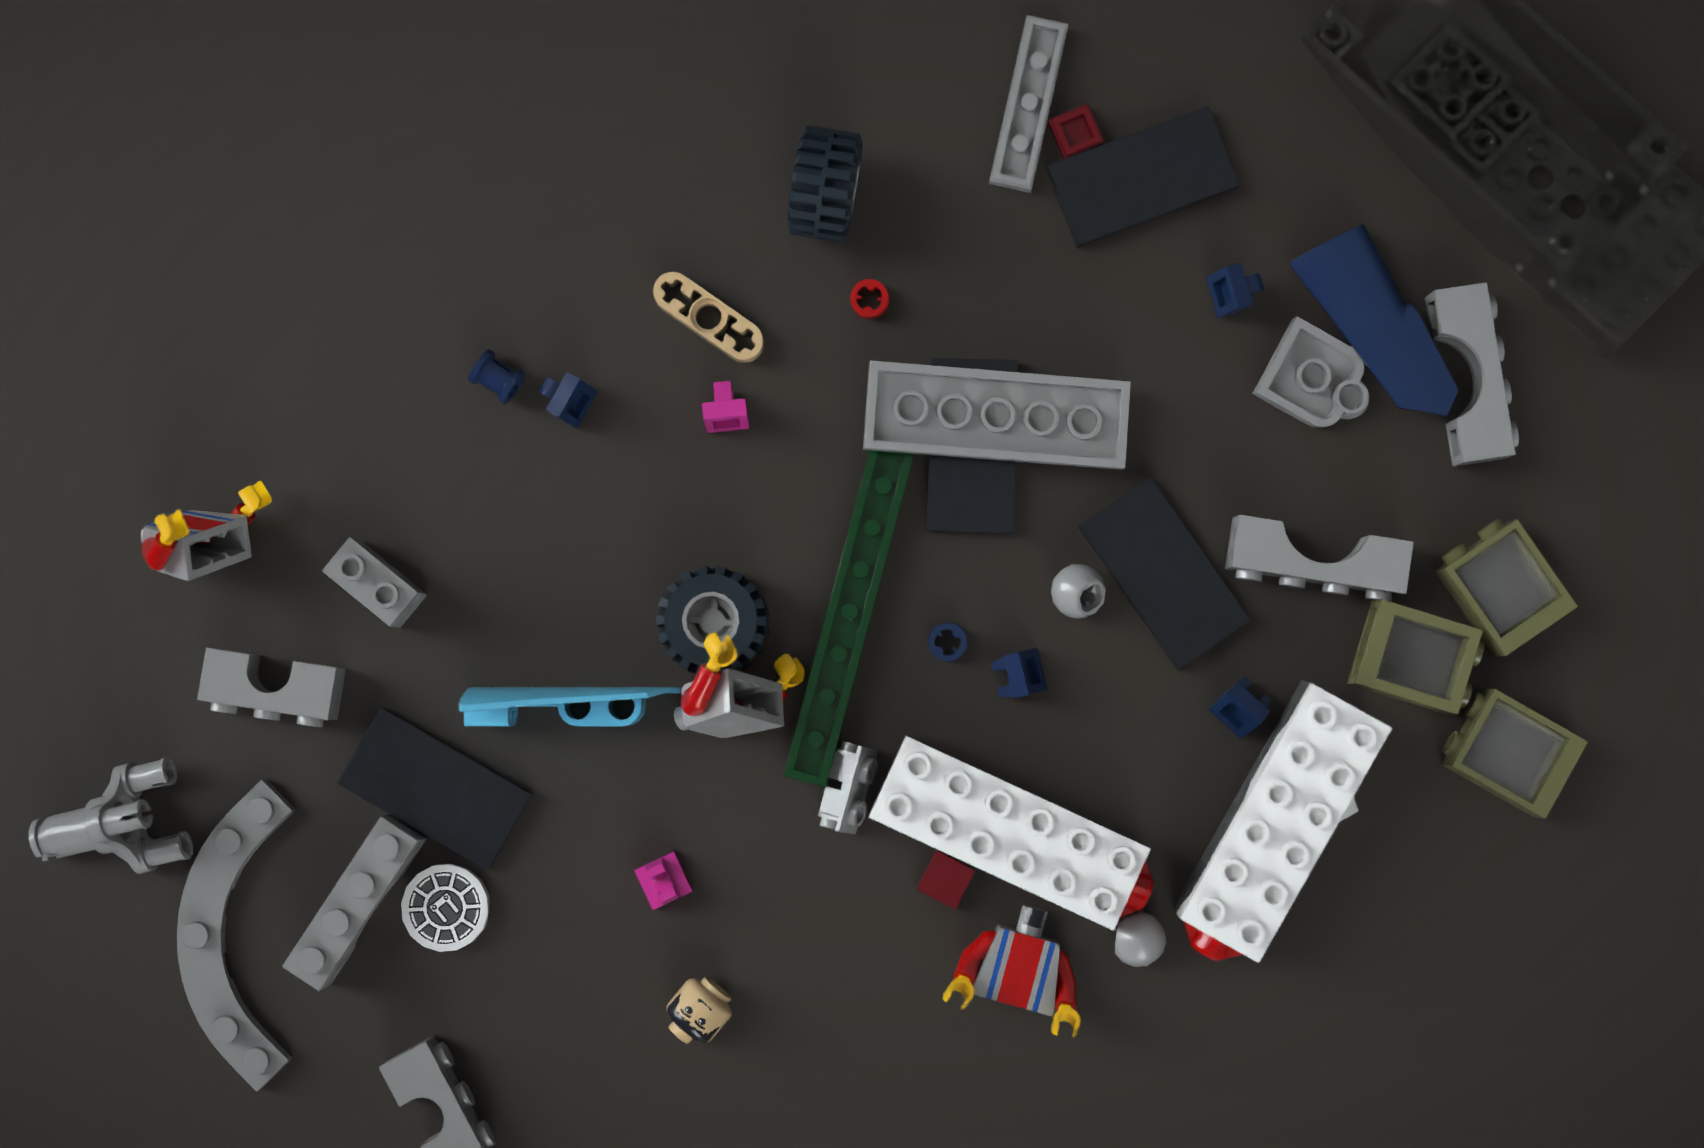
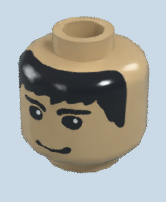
M704 976L702 980L696 978L688 979L666 1006L667 1014L673 1021L668 1028L686 1044H689L692 1039L701 1043L710 1042L732 1015L730 1005L728 1004L731 1000L730 995L707 976Z

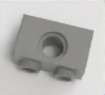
M352 537L347 539L322 570L323 573L389 627L401 628L427 596L424 591L364 542Z

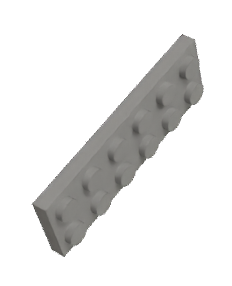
M870 360L863 450L1123 470L1126 464L1131 381Z

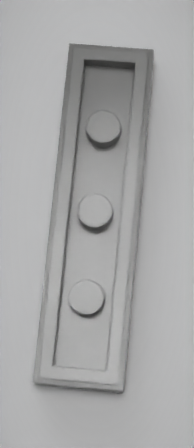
M1030 15L1026 16L989 184L1031 193L1069 24Z

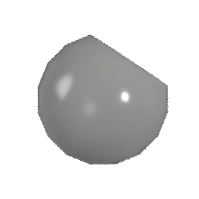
M1071 564L1063 568L1053 579L1051 589L1053 604L1067 617L1086 618L1094 614L1104 604L1106 592L1104 578L1089 565Z
M1136 911L1119 918L1115 955L1123 963L1133 967L1148 966L1157 960L1164 952L1166 937L1163 925L1156 917L1144 911Z

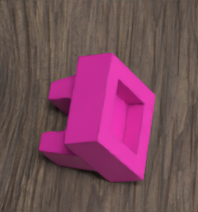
M731 381L713 382L715 402L702 403L706 432L750 429L745 398L734 400Z
M676 851L634 870L652 910L693 891Z

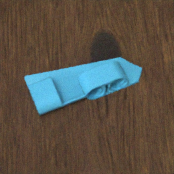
M680 687L467 688L460 699L459 711L464 712V726H515L518 707H558L559 715L563 721L573 726H630L639 722L643 717L646 708V698L660 694L680 693ZM632 699L635 706L632 715L627 719L617 717L613 710L614 701ZM590 702V712L583 719H577L570 711V703Z

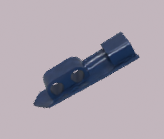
M1365 224L1359 225L1291 261L1290 267L1398 408L1442 416L1448 415L1459 390L1418 311L1411 303H1405Z

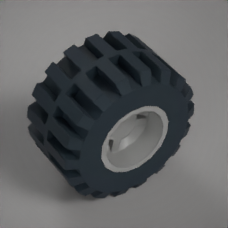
M811 125L806 126L799 139L790 188L787 225L791 235L839 243L844 242L851 226L862 159L863 142L859 133Z
M708 566L698 567L697 571H687L681 574L682 578L678 582L674 583L672 581L666 588L669 590L665 598L661 597L658 604L661 608L659 616L656 615V625L659 626L660 632L657 635L660 643L664 645L667 655L680 667L697 675L701 665L708 663L710 660V656L704 647V641L711 633H717L721 642L729 635L737 651L736 660L728 666L720 667V670L730 668L739 671L753 664V659L760 655L764 649V641L769 635L768 620H770L765 601L755 586L740 573L730 571L726 567L716 566V568H709Z

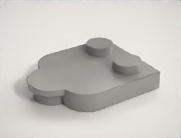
M1298 316L1292 318L1252 393L1314 428L1333 425L1339 419L1356 418L1364 413L1369 403L1368 389L1361 381L1364 373V362L1351 346Z

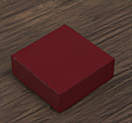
M1088 103L1053 117L1047 122L1063 159L1104 145L1105 143Z
M935 850L916 890L956 909L975 870Z

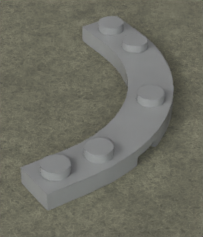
M261 779L225 815L201 847L183 889L177 925V952L181 979L194 1015L213 1046L256 1092L262 1089L292 1057L250 1013L234 984L233 978L230 979L224 955L226 953L225 932L227 919L225 912L231 890L234 889L243 868L253 853L296 810L267 779Z

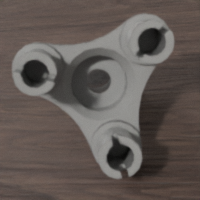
M165 757L158 761L141 765L127 763L116 766L112 770L110 783L102 797L91 799L85 808L34 820L29 828V843L36 857L42 856V861L46 862L55 858H63L92 850L102 854L113 852L128 862L137 874L155 871L161 864L190 859V855H193V843L187 832L182 831L174 835L152 839L148 836L146 828L151 826L153 816L142 817V812L151 811L148 802L140 800V795L143 791L176 783L177 769L173 760Z

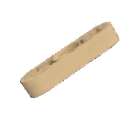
M667 272L656 280L653 294L658 306L663 311L737 362L749 363L760 356L763 351L764 340L760 329L755 324L681 273ZM677 283L682 284L681 293L691 302L693 301L694 294L701 296L692 304L687 317L681 314L687 309L685 304L677 299L671 300L670 303L665 302L667 295L663 289L666 285L674 287ZM705 306L716 307L721 312V321L713 329H704L697 324V313ZM730 318L736 321L731 325V329L740 336L746 335L747 332L753 334L751 341L755 347L751 351L747 348H744L740 353L735 351L737 347L736 341L727 334H725L723 341L717 339L726 330Z

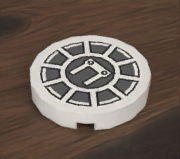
M454 864L433 865L418 873L406 887L401 902L402 920L410 936L423 947L438 952L455 951L475 941L486 928L490 912L489 893L482 879L469 868Z

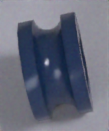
M940 623L929 634V649L933 656L941 661H955L966 650V634L955 623ZM950 629L952 630L953 637L960 638V646L958 649L953 647L954 653L943 654V648L935 645L937 634L941 637L943 636L942 630Z

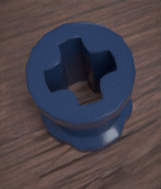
M487 349L473 366L468 376V381L474 385L480 383L498 395L499 401L506 405L520 389L526 374L520 369L517 371L513 370L495 358L496 353Z

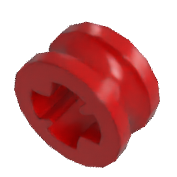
M864 279L858 282L852 288L850 294V303L855 313L868 320L877 319L887 311L890 303L889 294L885 286L874 279ZM867 289L871 293L876 290L881 292L882 297L877 298L881 304L877 309L873 310L870 306H866L863 309L859 307L858 301L863 300L859 296L862 290Z

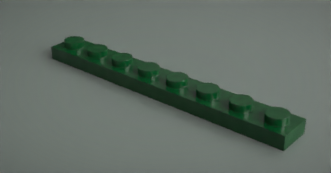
M873 450L869 452L783 776L826 787L914 454Z

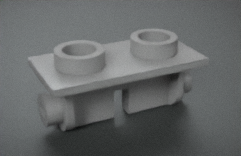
M842 741L840 749L836 748L828 778L842 781L843 783L841 790L826 786L818 816L822 817L820 826L834 829L841 833L856 834L857 827L861 826L866 816L867 805L865 798L868 787L873 783L878 772V761L876 759L878 750Z

